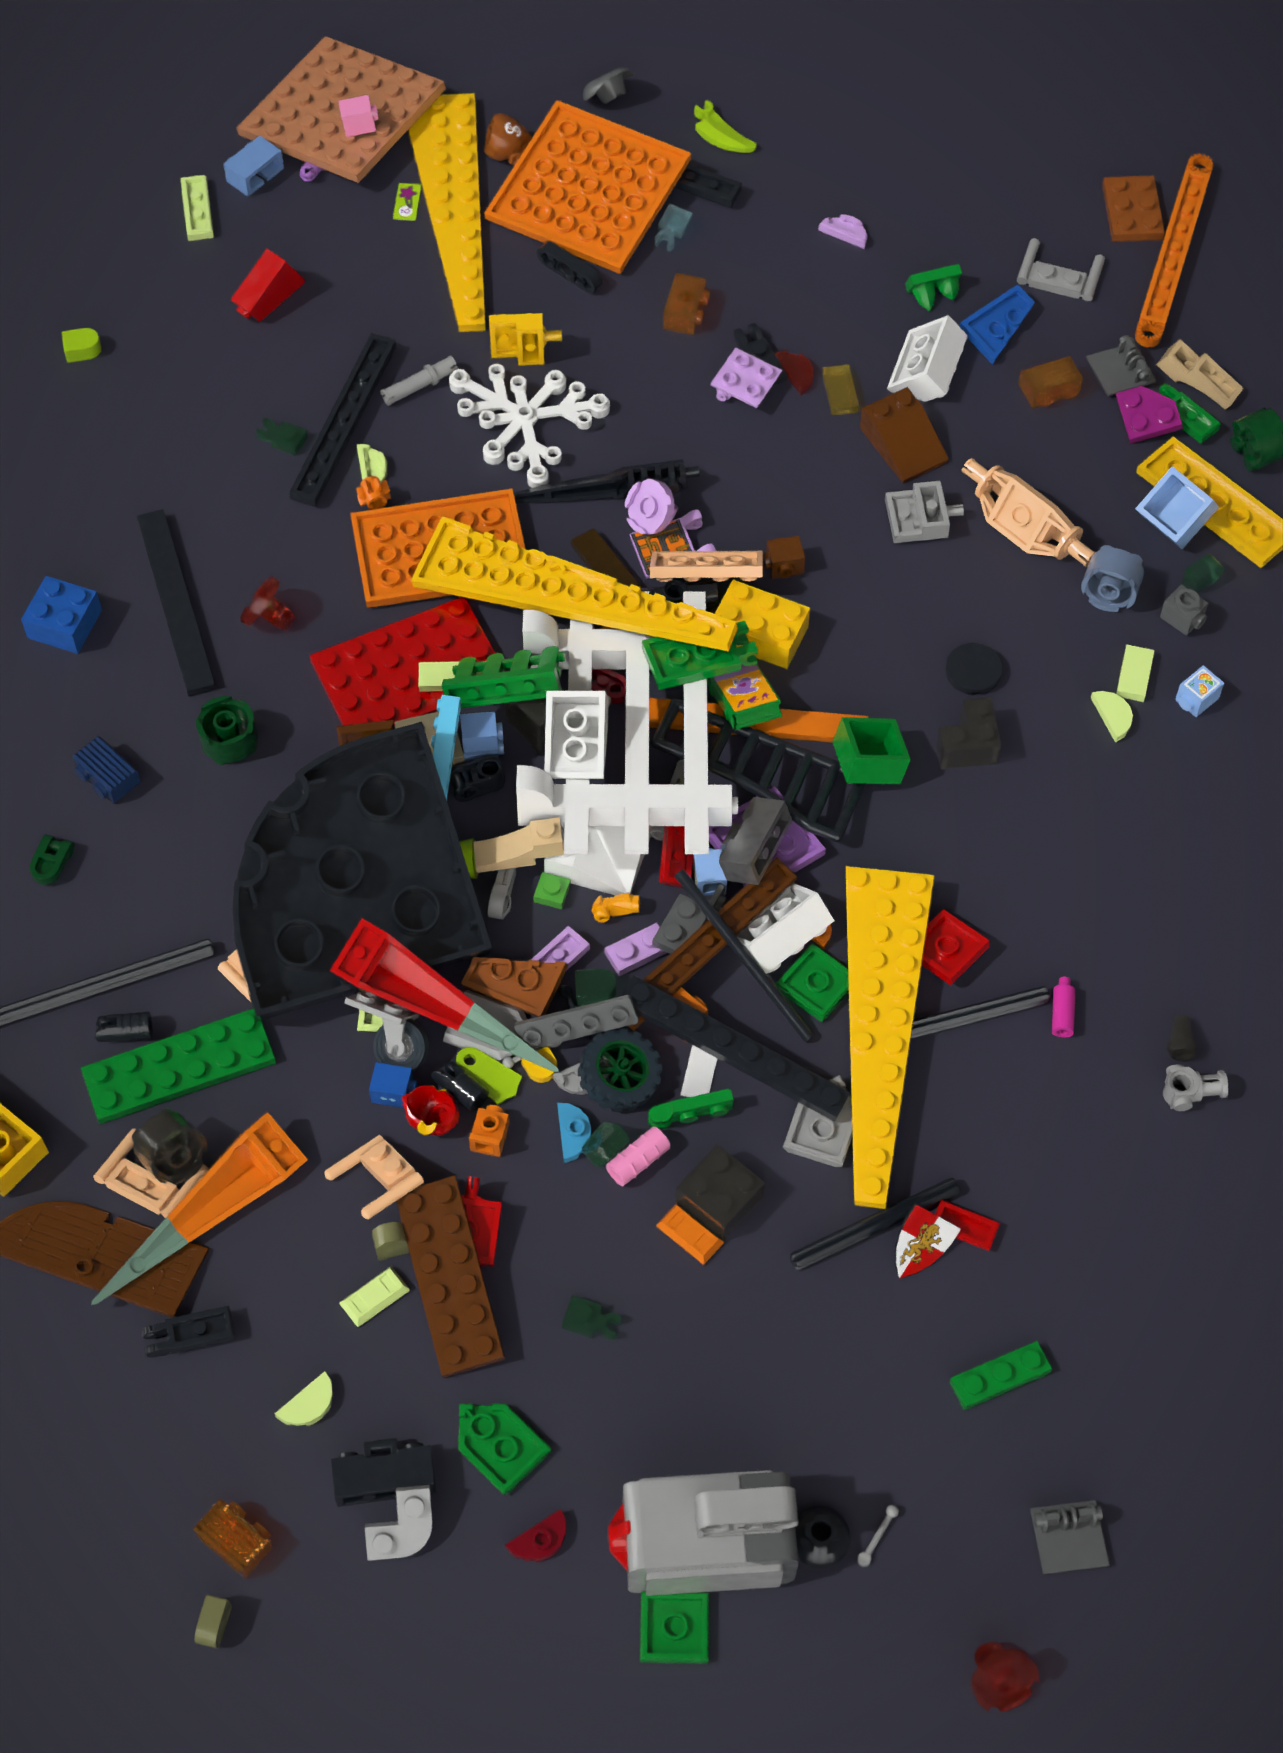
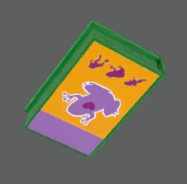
M741 664L740 671L707 678L710 694L715 698L726 720L729 721L734 730L782 717L779 709L781 701L758 665L744 666Z

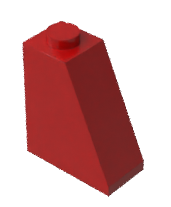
M266 249L230 300L238 306L236 311L244 318L249 320L250 317H253L260 322L298 290L306 280L288 262L269 249Z

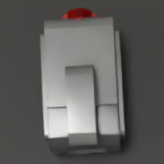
M766 1470L643 1478L639 1481L624 1484L623 1504L608 1525L610 1553L627 1571L629 1592H646V1595L651 1596L773 1588L794 1581L799 1563L795 1526L798 1525L796 1493L795 1489L791 1487L790 1474Z

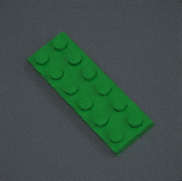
M250 1009L80 1068L99 1125L274 1065L276 1061L262 1022L256 1021L254 1011Z

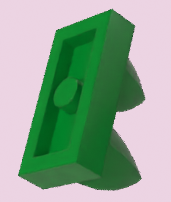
M960 264L910 275L905 283L907 293L913 292L919 304L928 311H931L935 302V287H938L939 291L946 298L953 301L959 290L958 279L962 275Z

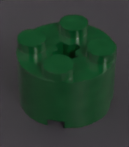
M1266 407L1259 409L1232 423L1234 436L1230 438V443L1235 452L1240 451L1243 455L1244 464L1248 471L1258 470L1283 458V436L1281 433L1283 432V422L1273 409H1266Z
M220 696L209 700L202 706L201 712L196 718V727L204 753L213 759L216 764L225 765L237 762L256 751L258 741L253 711L245 701L241 699L240 701L234 700L231 696Z

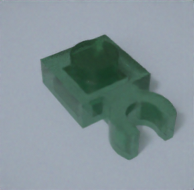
M267 418L263 419V426L268 430L263 431L258 428L256 430L259 440L270 441L272 448L296 456L308 437L306 429L284 421L280 426H276L271 419Z
M572 1296L562 1322V1329L589 1338L593 1337L596 1330L601 1332L605 1339L613 1341L616 1340V1332L607 1329V1325L610 1323L621 1325L622 1317L616 1313L602 1315L603 1305Z

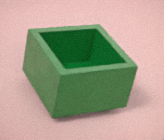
M841 718L832 743L846 783L901 784L911 759L896 719Z

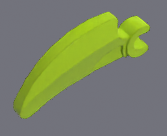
M705 101L704 109L695 105L694 116L702 120L696 123L695 130L706 141L727 151L752 153L756 150V143L745 138L724 122L715 112L710 101Z

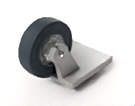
M366 991L346 997L345 1004L382 1018L383 1025L378 1029L373 1042L374 1054L379 1063L412 1068V1071L422 1065L428 1055L429 1040L423 1027L415 1022L419 1014Z

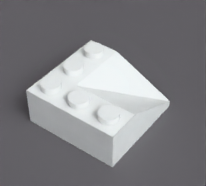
M561 826L562 839H563V847H564V828H565V826ZM589 826L588 854H564L545 857L544 869L545 873L571 879V884L612 895L627 892L631 894L645 854H624L625 826ZM649 826V841L651 838L650 833L653 826Z

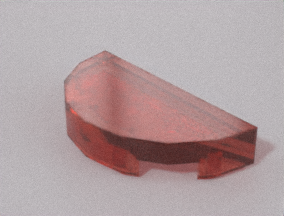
M788 351L776 352L775 355L786 371L788 379L799 394L802 395L808 391L813 383L814 374L811 361L803 354L798 356L787 353Z

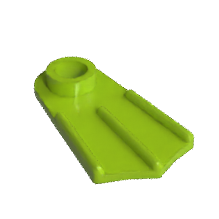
M466 1047L458 1052L456 1064L483 1087L488 1089V1097L497 1105L516 1096L522 1079L520 1074L505 1067L502 1063L477 1048ZM467 1058H473L476 1062L473 1065H467L464 1061Z

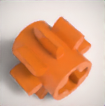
M376 476L366 477L361 481L360 487L356 488L360 506L367 504L370 510L385 507L387 500L391 499L387 480L380 482V479Z

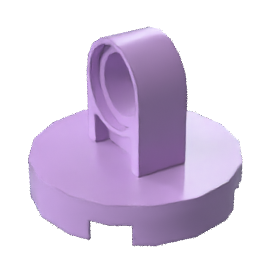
M646 479L643 482L635 483L629 490L625 500V508H628L629 518H626L627 522L633 530L641 534H658L663 531L673 520L678 510V506L674 504V498L669 487L655 479Z

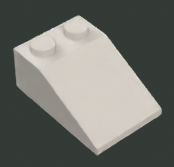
M546 691L544 771L552 779H604L608 732V697L605 691Z

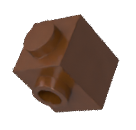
M799 536L778 537L767 541L766 552H763L764 569L769 568L771 579L789 578L794 575L804 574L805 555Z

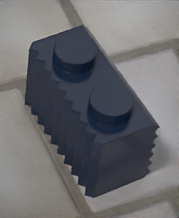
M96 736L95 739H92L91 743H88L87 746H84L82 750L73 755L76 765L74 768L75 773L82 781L86 782L89 780L93 784L95 792L102 799L107 797L112 803H116L141 783L138 771L100 736Z

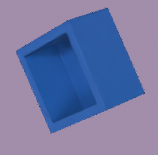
M45 576L21 621L28 639L79 654L99 618L102 608L97 591Z

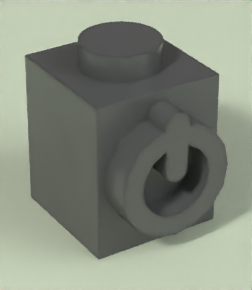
M1181 584L1164 601L1160 618L1187 636L1194 628L1198 630L1206 621L1207 615H1205L1208 602L1199 597L1196 591L1188 589Z

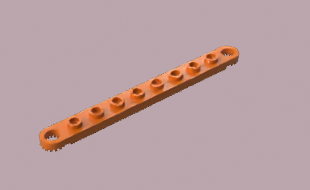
M1199 153L1198 155L1194 154V156H1191L1184 172L1135 333L1137 343L1144 347L1157 346L1163 335L1213 168L1212 159H1209V156L1206 157L1205 154L1202 156ZM1200 164L1203 165L1205 168H1203V170L1202 168L1199 170V168L1196 169V166L1194 167V165ZM1150 331L1155 334V337H1145V334H1143V332Z

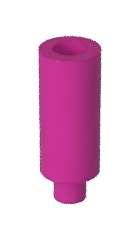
M1060 977L1059 985L1053 988L1052 1034L1057 1037L1066 1038L1074 1034L1075 988L1071 986V979L1069 977Z

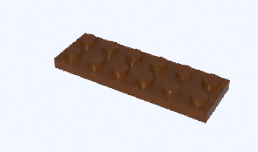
M454 1175L416 1187L396 1202L442 1377L447 1378L505 1360V1354L457 1177Z

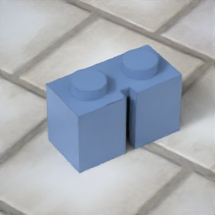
M258 136L224 163L227 182L249 197L264 185V180L256 174L269 181L284 169L281 150L263 137Z
M495 711L460 714L465 763L488 755L498 758L499 755H504L502 722L496 723Z

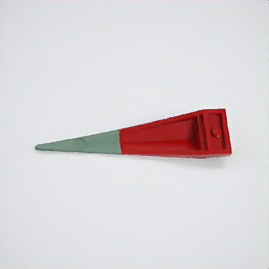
M361 918L330 969L332 973L363 991L548 1070L559 1072L555 1065L468 998L389 933Z

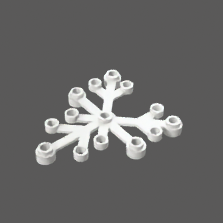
M493 364L489 367V378L493 381L495 393L470 380V376L466 371L462 369L453 371L449 377V385L452 392L463 394L469 391L485 400L474 403L468 398L459 400L457 407L458 413L461 416L468 417L474 413H480V426L485 429H490L495 425L509 424L496 440H490L484 445L483 458L485 462L491 465L500 464L505 458L504 447L522 429L525 444L518 452L510 453L507 457V462L511 470L517 471L523 468L524 462L529 458L530 468L527 471V483L531 488L549 483L548 470L541 465L540 457L544 458L550 465H556L561 462V450L558 447L551 446L547 448L536 442L533 426L538 419L562 416L575 423L579 429L585 430L591 427L592 417L604 418L610 412V401L603 394H595L589 401L577 402L585 396V386L581 382L570 384L569 394L559 405L540 408L551 394L558 395L565 391L566 377L559 370H552L546 375L545 385L529 403L525 393L526 379L520 375L512 377L510 388L515 394L517 405L507 399L503 380L505 370L501 364ZM502 409L507 413L494 414L492 411Z

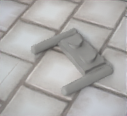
M1036 238L1031 239L1017 282L1021 285L1027 283L1032 288L1076 299L1082 297L1085 301H1091L1105 261L1104 256L1101 254L1095 256L1088 277L1084 272L1039 261L1034 263L1040 242Z

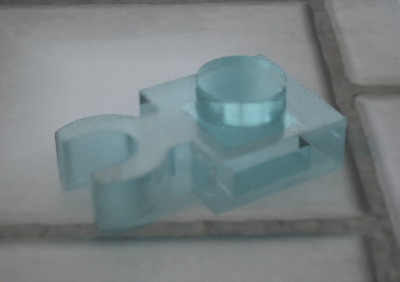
M669 203L658 224V229L661 231L655 236V246H658L660 241L667 240V251L670 252L674 247V236L682 239L692 220V213Z

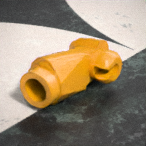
M629 892L610 898H603L600 895L594 901L591 911L595 920L601 923L607 922L610 916L616 917L639 913L640 896L629 894Z

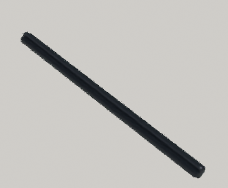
M204 939L1 1006L0 1026L212 956L214 954L212 942L210 939Z

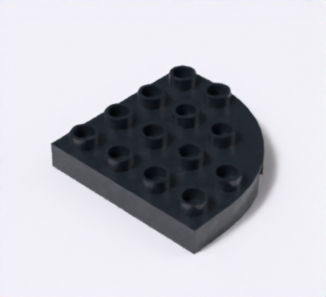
M422 722L363 737L343 744L319 756L301 768L295 774V781L274 802L269 800L256 819L245 841L244 854L238 869L237 879L234 882L232 916L238 959L257 1022L363 991L330 971L361 918L389 933L433 970L471 960L473 957L490 954L492 946Z

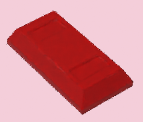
M944 1200L940 1201L935 1213L937 1216L961 1229L956 1236L957 1239L984 1250H990L1000 1225L999 1222Z

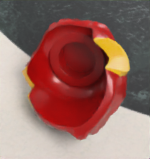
M423 1085L402 1096V1105L409 1125L422 1135L438 1136L446 1134L459 1122V1109L455 1099L447 1092V1089L438 1090L435 1086Z

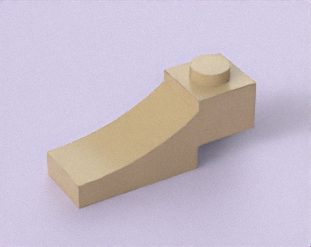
M1181 339L1169 347L1156 364L1174 382L1179 380L1198 389L1224 409L1230 407L1243 390V387L1206 353L1199 357Z
M559 817L530 821V825L515 832L473 842L477 873L536 865V858L564 855Z

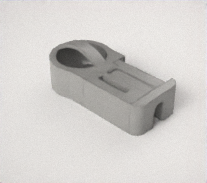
M516 868L498 870L489 900L488 917L504 920L505 916L509 913L511 909L510 896L516 877Z

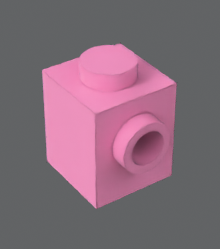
M368 95L339 101L346 137L376 131L374 121L379 120L376 104H370Z

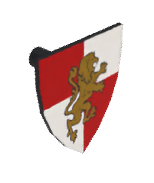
M915 1203L908 1215L904 1217L895 1245V1266L898 1278L916 1274L934 1263L948 1249L961 1229Z

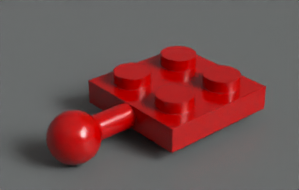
M943 909L928 923L922 966L949 985H952L990 947V940Z

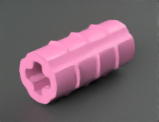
M653 1126L635 1142L629 1144L620 1154L617 1153V1156L606 1164V1169L617 1184L624 1186L633 1178H636L644 1169H648L650 1164L670 1149L669 1140L657 1127Z

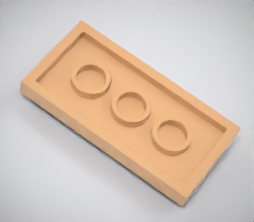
M652 551L650 578H656L657 581L661 582L672 581L673 578H684L686 581H699L701 578L727 581L729 577H740L743 581H754L757 577H763V551Z

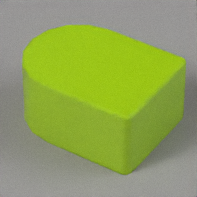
M81 328L62 332L63 347L68 363L90 360L100 354L101 343L98 333L94 329Z

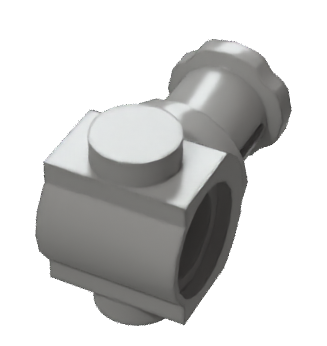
M1181 1064L1171 1065L1166 1068L1167 1076L1163 1097L1170 1105V1109L1186 1111L1192 1108L1193 1102H1200L1204 1096L1219 1095L1221 1098L1228 1096V1080L1224 1070H1218L1217 1074L1200 1075L1198 1071H1194L1190 1067H1184ZM1173 1085H1180L1185 1091H1179Z

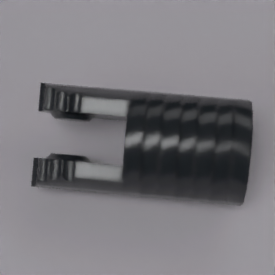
M150 1011L100 1016L96 1022L98 1029H96L94 1039L98 1042L150 1039L153 1035Z
M452 1060L444 1065L445 1072L438 1068L431 1073L432 1079L443 1089H447L450 1095L471 1112L478 1110L488 1098V1089L483 1087Z

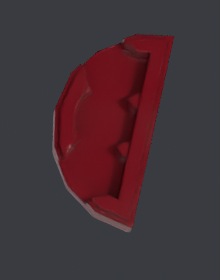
M562 1509L505 1544L507 1551L513 1557L525 1561L541 1562L551 1558L561 1549L566 1536V1519Z

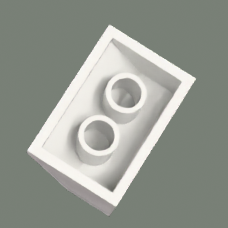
M949 315L909 330L887 389L895 393L908 387L914 396L922 401H929L946 395L953 374L956 371L958 360L963 352L967 334Z
M794 883L737 937L767 974L777 970L781 966V962L790 955L800 952L804 948V944L813 937L823 934L827 926L834 922V919L817 892Z

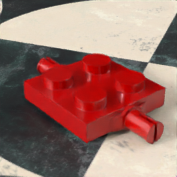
M469 1176L467 1177L465 1195H462L478 1258L481 1266L494 1267L502 1202L487 1201L479 1197L478 1190L481 1179L474 1177L473 1184V1177Z

